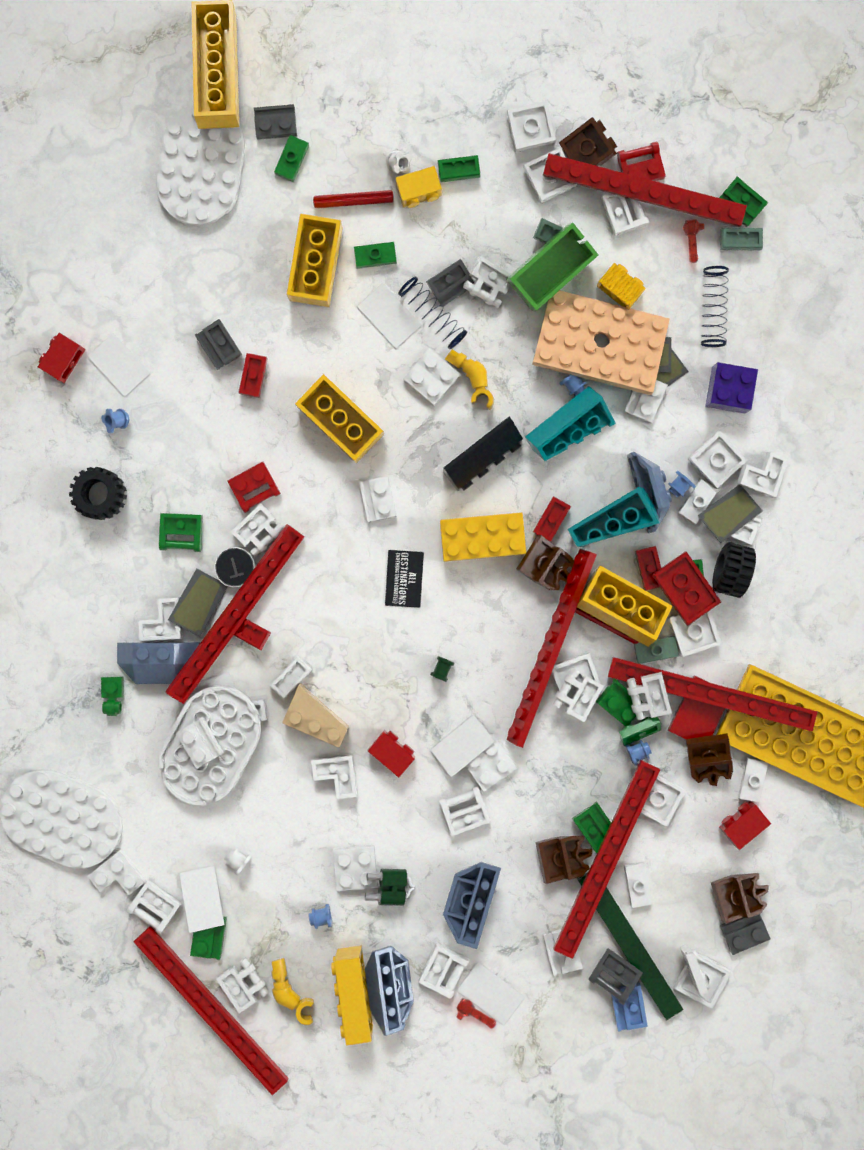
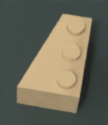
M302 683L298 685L282 722L338 748L341 746L349 728L340 717L325 706Z

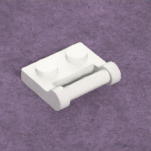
M611 193L602 195L601 199L614 236L636 228L645 227L649 224L648 218L643 213L640 201L630 199L637 220L633 221L625 197Z
M478 786L472 788V791L453 798L439 800L452 836L491 822ZM476 798L477 804L450 813L449 807Z
M148 880L126 912L131 915L132 913L155 928V932L160 935L182 903ZM139 903L160 916L163 920L161 922L138 907Z
M436 944L418 983L448 998H452L454 994L453 989L464 967L468 965L470 960L464 955L457 954ZM453 960L457 964L447 985L443 986L441 983Z

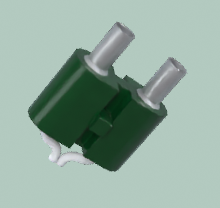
M381 869L380 873L367 872L366 874L367 880H379L380 888H378V894L365 893V901H378L379 905L404 906L405 899L410 896L411 891L415 890V885L411 883L410 877L407 876L406 869ZM408 880L409 886L413 888H410L406 895L405 886L407 887Z

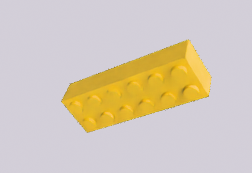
M233 0L191 1L194 118L198 129L239 127L237 23Z

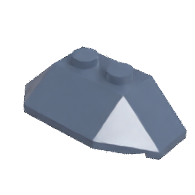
M631 452L627 457L635 487H642L646 490L661 523L670 508L669 502H672L669 490H666L664 484L666 482L665 473L663 470H660V466L636 452ZM660 524L647 527L648 533L655 532Z
M200 642L117 643V664L135 684H171Z
M479 862L455 873L443 916L458 944L475 949L478 948L501 871L500 867Z
M388 946L372 951L365 967L370 1010L384 1036L404 1030L405 1021L414 1002L408 959L395 950L394 947Z

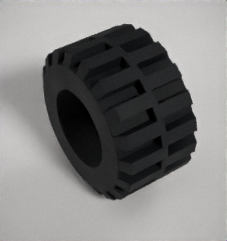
M89 467L87 471L81 470L79 477L75 476L73 478L75 483H71L69 487L73 488L72 492H69V497L73 498L70 502L76 506L75 510L82 513L81 515L92 519L105 520V518H112L113 514H118L120 512L119 508L124 507L125 504L122 502L123 499H127V495L124 494V491L127 490L122 485L124 482L118 478L117 474L101 467ZM103 482L108 490L107 498L102 504L95 506L89 499V491L94 484Z
M727 542L717 558L712 583L715 592L741 598L746 593L755 570V549L732 542Z

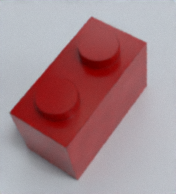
M59 332L57 336L51 339L50 347L46 353L41 355L37 367L65 383L86 349Z
M384 730L368 748V752L399 778L415 760L413 755L415 751L407 744L404 746L397 741L399 737L392 731L386 732Z
M751 801L740 805L737 809L738 812L733 816L729 815L724 818L722 825L719 826L731 843L739 850L771 825L762 811Z

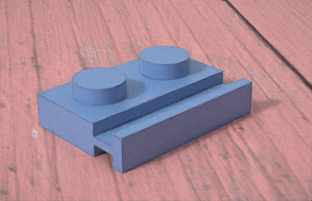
M637 983L625 1005L618 1002L619 999L611 994L618 1032L625 1029L631 1030L648 1027L640 983ZM619 986L618 989L624 992L626 986Z

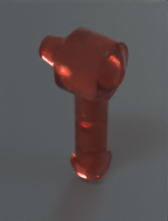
M697 219L685 220L683 226L685 235L688 236L689 261L691 263L698 261L696 235L700 230L704 229V223H699Z
M462 998L457 1005L458 1013L456 1017L459 1020L471 1015L491 1029L496 1026V1020L477 1010L469 999Z

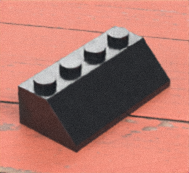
M510 416L443 467V473L457 491L461 488L463 491L473 485L472 480L477 476L482 478L489 472L488 467L492 464L497 466L506 459L504 457L509 451L514 453L522 446L520 442H522L523 437Z

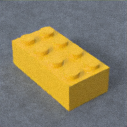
M300 214L287 289L289 301L330 307L343 230L341 220Z
M324 374L295 403L297 408L356 464L384 435V431Z
M523 512L440 520L443 562L526 554Z
M599 566L593 572L580 597L577 608L649 647L657 640L672 605L608 569Z
M362 945L337 949L336 956H333V962H331L332 975H336L334 990L335 996H339L337 1011L338 1017H342V1025H340L341 1038H345L346 1046L371 1042L373 1021L369 1004Z

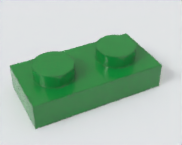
M646 717L636 725L624 727L622 731H619L623 745H629L661 731V722L658 717Z

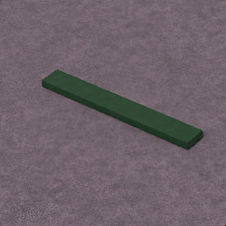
M585 873L582 877L577 878L581 886L587 876V873ZM606 887L596 910L630 964L644 973L640 980L667 1021L684 1009Z

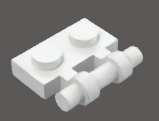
M479 256L469 274L476 280L474 284L466 281L463 288L468 290L472 296H478L483 299L484 303L489 306L493 305L498 308L502 301L496 298L498 293L502 295L507 294L510 284L506 279L511 274L484 257ZM482 284L491 288L489 293L481 289Z
M259 504L231 533L245 547L252 542L255 547L250 552L256 557L261 552L264 553L267 550V546L277 538L284 527L279 523L273 528L270 524L275 518L262 504ZM265 529L269 534L260 541L257 536Z
M572 669L569 676L566 675L565 683L560 692L557 691L555 695L557 698L553 705L560 709L563 702L569 704L565 712L585 722L604 686L587 676H584L582 682L577 681L576 678L580 672ZM575 686L578 689L571 699L567 695L571 687Z
M662 672L641 676L643 685H636L635 678L627 680L628 695H631L633 703L631 707L633 713L636 714L637 720L645 718L643 711L649 710L651 718L672 713ZM645 693L647 702L641 703L639 694Z
M246 957L239 962L243 970L239 972L234 965L216 978L238 1013L256 1003L257 998L254 993L257 991L262 997L269 993L265 987V981L263 978H259L255 972V966L253 963L250 964ZM247 975L253 983L251 987L243 979Z

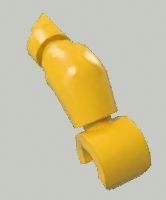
M452 349L445 360L458 369L463 368L462 371L469 378L472 388L476 390L471 397V403H477L479 396L486 395L489 398L486 406L488 410H491L494 405V397L485 388L488 386L486 368L478 360H468L465 354L462 352L459 354Z
M284 958L272 961L273 970L271 974L272 979H275V982H273L274 988L272 989L274 999L278 1004L290 1010L295 1009L296 1018L301 1024H312L313 1018L311 1015H303L301 1010L305 1006L311 1007L314 1003L313 999L303 998L300 1000V996L292 989L288 979H285L287 971Z

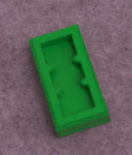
M290 135L275 168V175L294 182L309 143Z
M478 155L438 160L440 182L480 178Z
M394 242L354 247L357 269L397 264Z

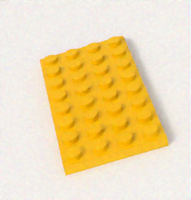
M748 664L737 690L818 711L813 732L728 709L716 735L728 733L730 746L864 808V717Z

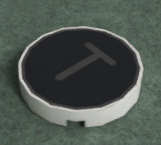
M229 547L223 550L217 556L214 564L218 580L229 587H241L256 567L253 556L245 549L239 547Z

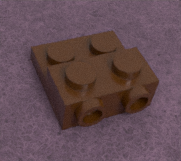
M593 117L559 142L569 159L595 166H601L617 154L615 148L618 147L612 137L607 139L603 133L607 129L599 119L596 122Z

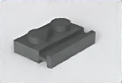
M294 104L254 107L257 140L283 138L290 135L297 136Z
M459 259L427 280L426 283L440 305L445 306L468 291L463 288L466 281L474 284V281L463 261Z
M220 319L202 329L203 331L195 334V337L217 370L242 355Z
M760 914L750 918L742 917L730 923L719 925L732 955L771 939Z

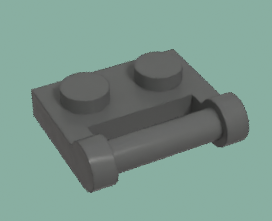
M607 948L589 977V981L593 984L597 983L618 998V1002L625 1005L644 973ZM602 970L626 986L624 992L601 977Z

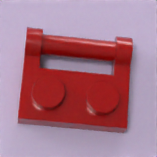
M657 141L650 143L649 146L626 152L624 150L617 152V159L622 173L652 181L665 179L666 174ZM652 154L653 159L627 165L626 160Z
M264 462L227 481L244 513L273 495L276 497L281 494ZM269 484L270 488L247 501L244 499L243 496Z

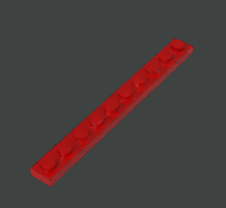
M548 153L543 176L737 227L742 225L747 207L744 204Z
M285 525L165 691L167 695L182 704L186 702L305 536L290 525Z
M579 549L578 554L575 556L574 565L567 577V583L560 595V601L552 616L551 625L545 634V640L538 653L534 669L530 673L528 685L523 692V698L516 710L513 724L508 731L506 740L516 746L523 748L597 556L593 552Z
M612 657L608 673L610 678L625 682L630 678H635L636 685H643L641 676L662 672L667 693L813 732L818 711Z
M640 759L555 942L554 951L573 959L661 770L658 767Z
M151 926L133 941L272 1096L288 1082L289 1078Z

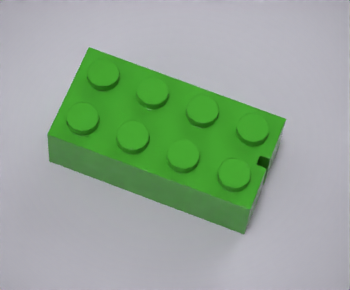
M573 222L562 228L506 279L531 311H537L599 255L588 240L582 241L580 244L577 242L582 240L584 235Z

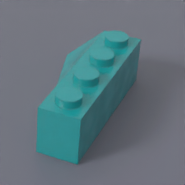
M588 386L526 435L525 438L532 450L546 461L567 450L569 445L573 443L579 444L584 441V437L590 434L595 435L601 432V428L607 425L611 427L616 423L603 397Z
M637 487L567 530L577 547H585L594 542L660 524V521L646 490L642 487Z

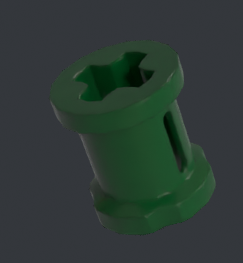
M438 656L437 665L434 672H431L430 675L447 682L448 672L455 663Z

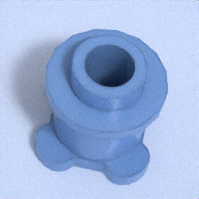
M570 374L559 384L561 386L564 384L570 391L569 395L574 393L576 396L585 389L584 385L586 382H583L580 377Z
M106 409V413L101 417L108 433H113L114 428L125 429L129 423V415L123 409H117L115 412L112 409Z
M677 471L678 477L672 483H668L670 486L668 490L678 498L680 495L684 497V493L690 487L695 488L696 486L685 475Z
M640 740L636 745L631 747L629 745L625 746L635 766L638 765L637 762L640 759H650L649 754H652L647 742L643 743Z
M326 904V907L315 910V908H312V913H309L310 925H314L315 929H318V926L327 924L328 927H332L333 922L329 904Z

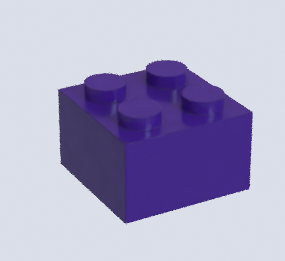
M717 362L711 369L705 407L744 414L752 410L758 369Z

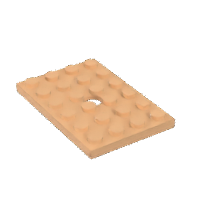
M559 290L548 300L532 365L652 395L670 319L634 309L628 310L623 306ZM598 334L606 335L609 339V345L604 348L598 347L594 337Z

